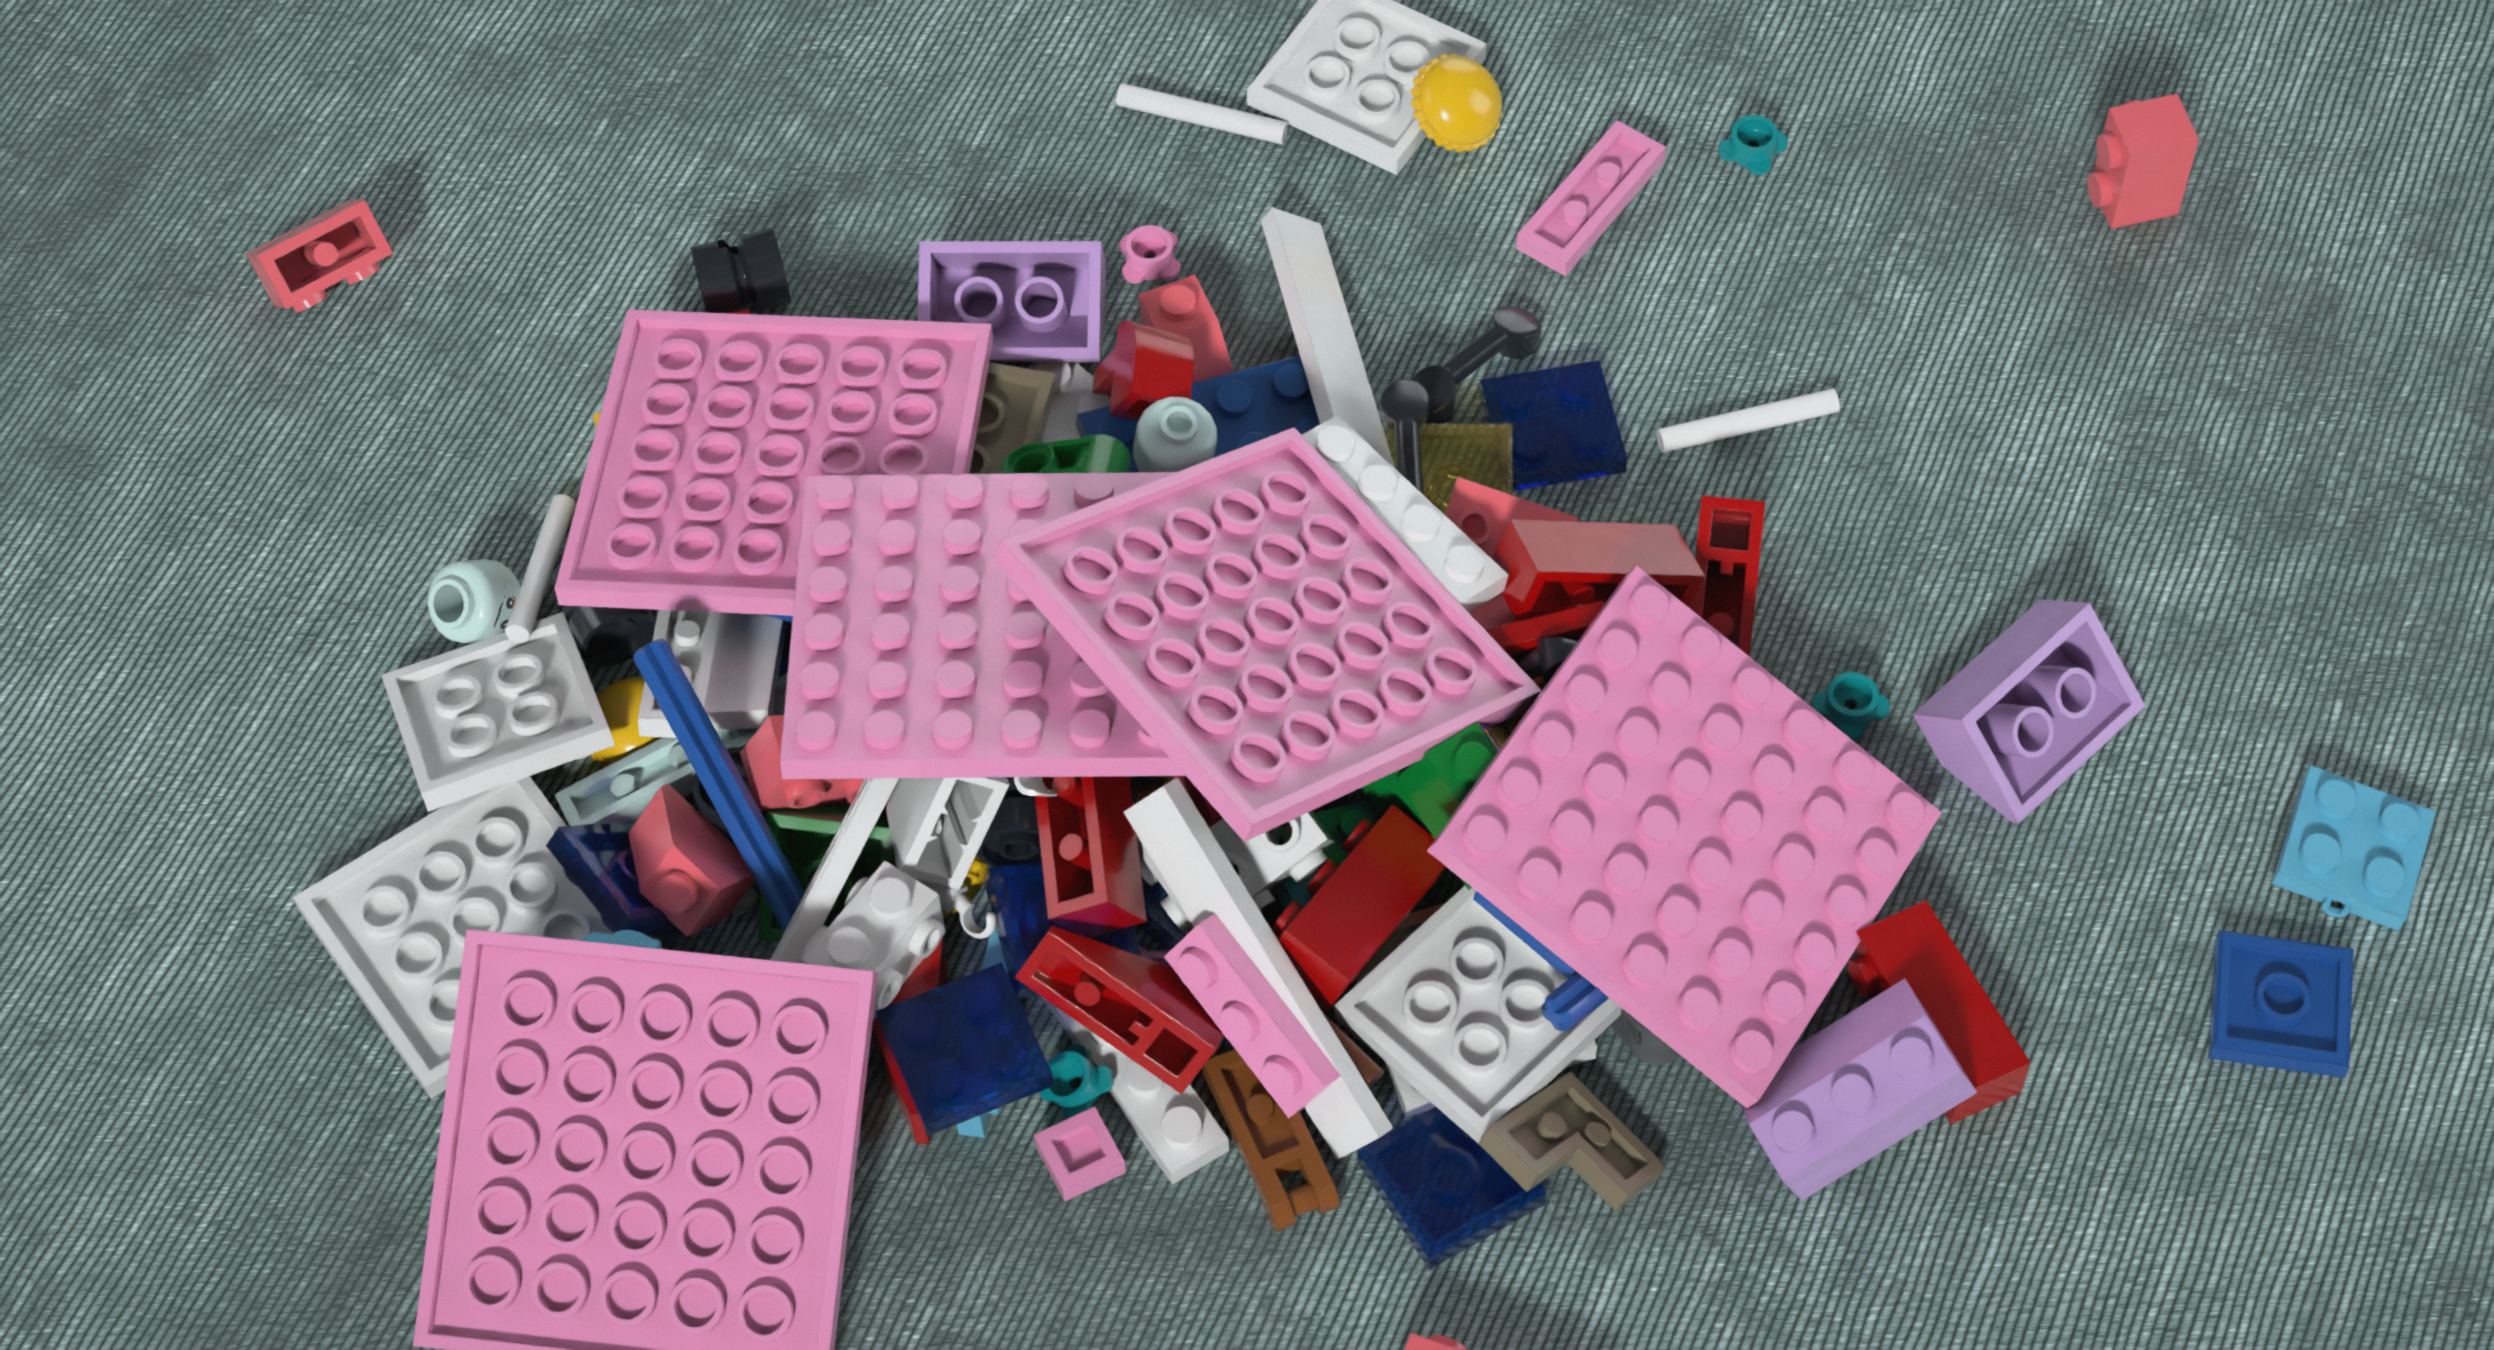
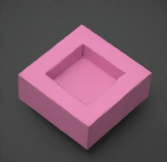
M1095 1106L1034 1134L1035 1147L1064 1202L1126 1173L1125 1161Z

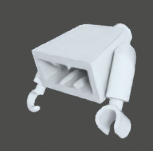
M1006 777L899 778L886 806L896 867L937 892L941 908L948 913L956 909L960 913V923L967 934L978 939L989 937L996 929V915L991 911L987 912L985 929L977 926L972 917L975 904L965 896L968 892V887L963 882L1010 785ZM1014 777L1017 789L1024 795L1054 797L1058 794L1054 790L1045 787L1042 777Z

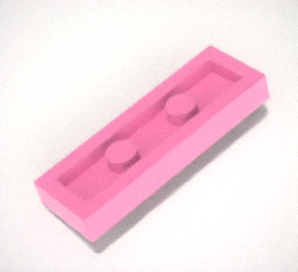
M1617 120L1518 232L1516 249L1566 277L1665 162L1666 146Z
M1216 914L1197 924L1164 956L1182 982L1188 987L1288 1118L1305 1108L1341 1076Z

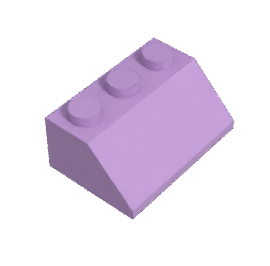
M919 241L917 321L991 324L993 346L990 362H1100L1106 305V258L1101 241Z
M2039 600L1916 710L1913 716L1940 764L2010 822L2020 823L2145 707V704L2090 603Z
M1904 978L1792 1048L1760 1100L1749 1108H1745L1742 1104L1740 1105L1749 1126L1780 1178L1803 1201L1973 1096L1977 1091L1911 986Z

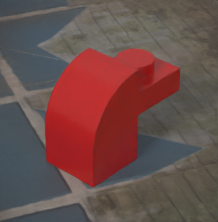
M1127 320L1121 322L1118 325L1116 348L1094 370L1092 393L1111 397L1109 415L1137 422L1143 411L1157 400L1170 396L1191 399L1194 354L1190 338L1187 335Z

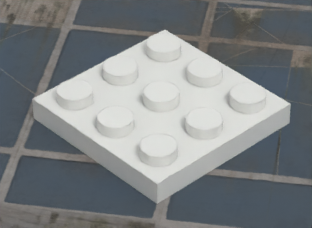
M1318 0L1248 87L1247 105L1278 120L1289 122V125L1398 175L1426 138V132L1419 128V121L1413 115L1415 112L1414 107L1411 106V100H1413L1411 88L1414 87V77L1419 75L1418 70L1426 66V62L1443 54L1448 56L1456 53L1459 57L1466 55L1468 59L1476 60L1479 64H1482L1486 59V43L1393 0Z
M564 612L535 621L530 638L524 643L510 640L504 632L381 675L428 812L452 803L461 802L471 796L514 781L523 780L536 773L576 759L585 758L593 753L615 746L609 726Z
M1464 886L1334 1005V1018L1472 1139L1479 1143L1490 1126L1534 1097L1621 1015L1622 1008L1609 998L1568 1031L1556 1030L1551 1022L1544 1018L1541 1006L1545 1003L1546 996L1568 979L1474 901L1475 889L1468 890Z

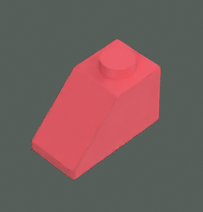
M1195 275L1139 294L1141 324L1187 335L1190 338L1194 354L1192 383L1234 372L1218 318Z
M668 783L659 788L628 833L640 893L687 937L728 918L755 880L739 850Z

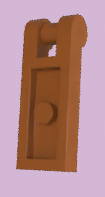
M1236 1049L1209 1059L1203 1066V1074L1259 1193L1266 1216L1273 1230L1279 1232L1296 1224L1295 1217L1316 1210L1322 1215L1339 1208L1340 1201L1334 1183L1300 1111L1288 1118ZM1300 1170L1306 1184L1285 1192L1279 1178Z

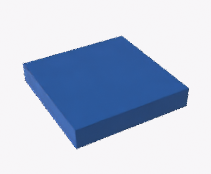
M2219 930L2214 945L2208 1059L2345 1078L2350 1061L2354 949Z

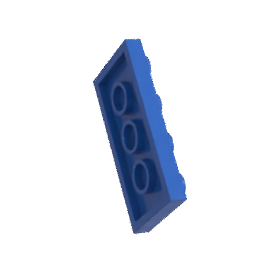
M1300 355L1192 383L1191 400L1200 403L1211 414L1217 427V445L1214 458L1293 427L1302 435L1320 425ZM1110 405L1078 414L1076 426L1081 438L1092 434H1105L1116 438L1130 452L1131 462L1127 473L1139 472L1133 458V443L1137 421L1109 415Z

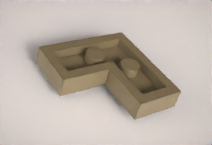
M1568 1072L1490 1126L1478 1143L1526 1192L1568 1163L1615 1211H1618L1653 1185L1667 1167L1571 1072Z

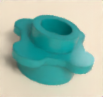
M1747 115L1741 117L1733 124L1730 138L1719 143L1718 153L1724 161H1736L1740 166L1747 168L1753 175H1765L1771 171V161L1776 154L1782 153L1787 149L1788 139L1783 132L1778 131L1776 125L1770 119L1761 115Z
M1847 671L1836 676L1830 682L1827 692L1815 694L1812 708L1823 717H1827L1850 739L1857 740L1863 736L1864 728L1872 721L1882 720L1888 716L1890 703L1887 697L1879 694L1878 688L1872 679L1861 673ZM1852 703L1857 705L1855 709H1848L1845 704Z
M1079 1044L1072 1045L1064 1052L1054 1056L1046 1065L1039 1087L1040 1096L1047 1102L1057 1103L1063 1109L1064 1118L1069 1119L1090 1109V1106L1098 1100L1102 1093H1107L1111 1090L1114 1084V1073L1109 1067L1105 1065L1098 1066L1090 1059L1089 1049ZM1080 1078L1081 1085L1079 1088L1073 1089L1075 1082Z

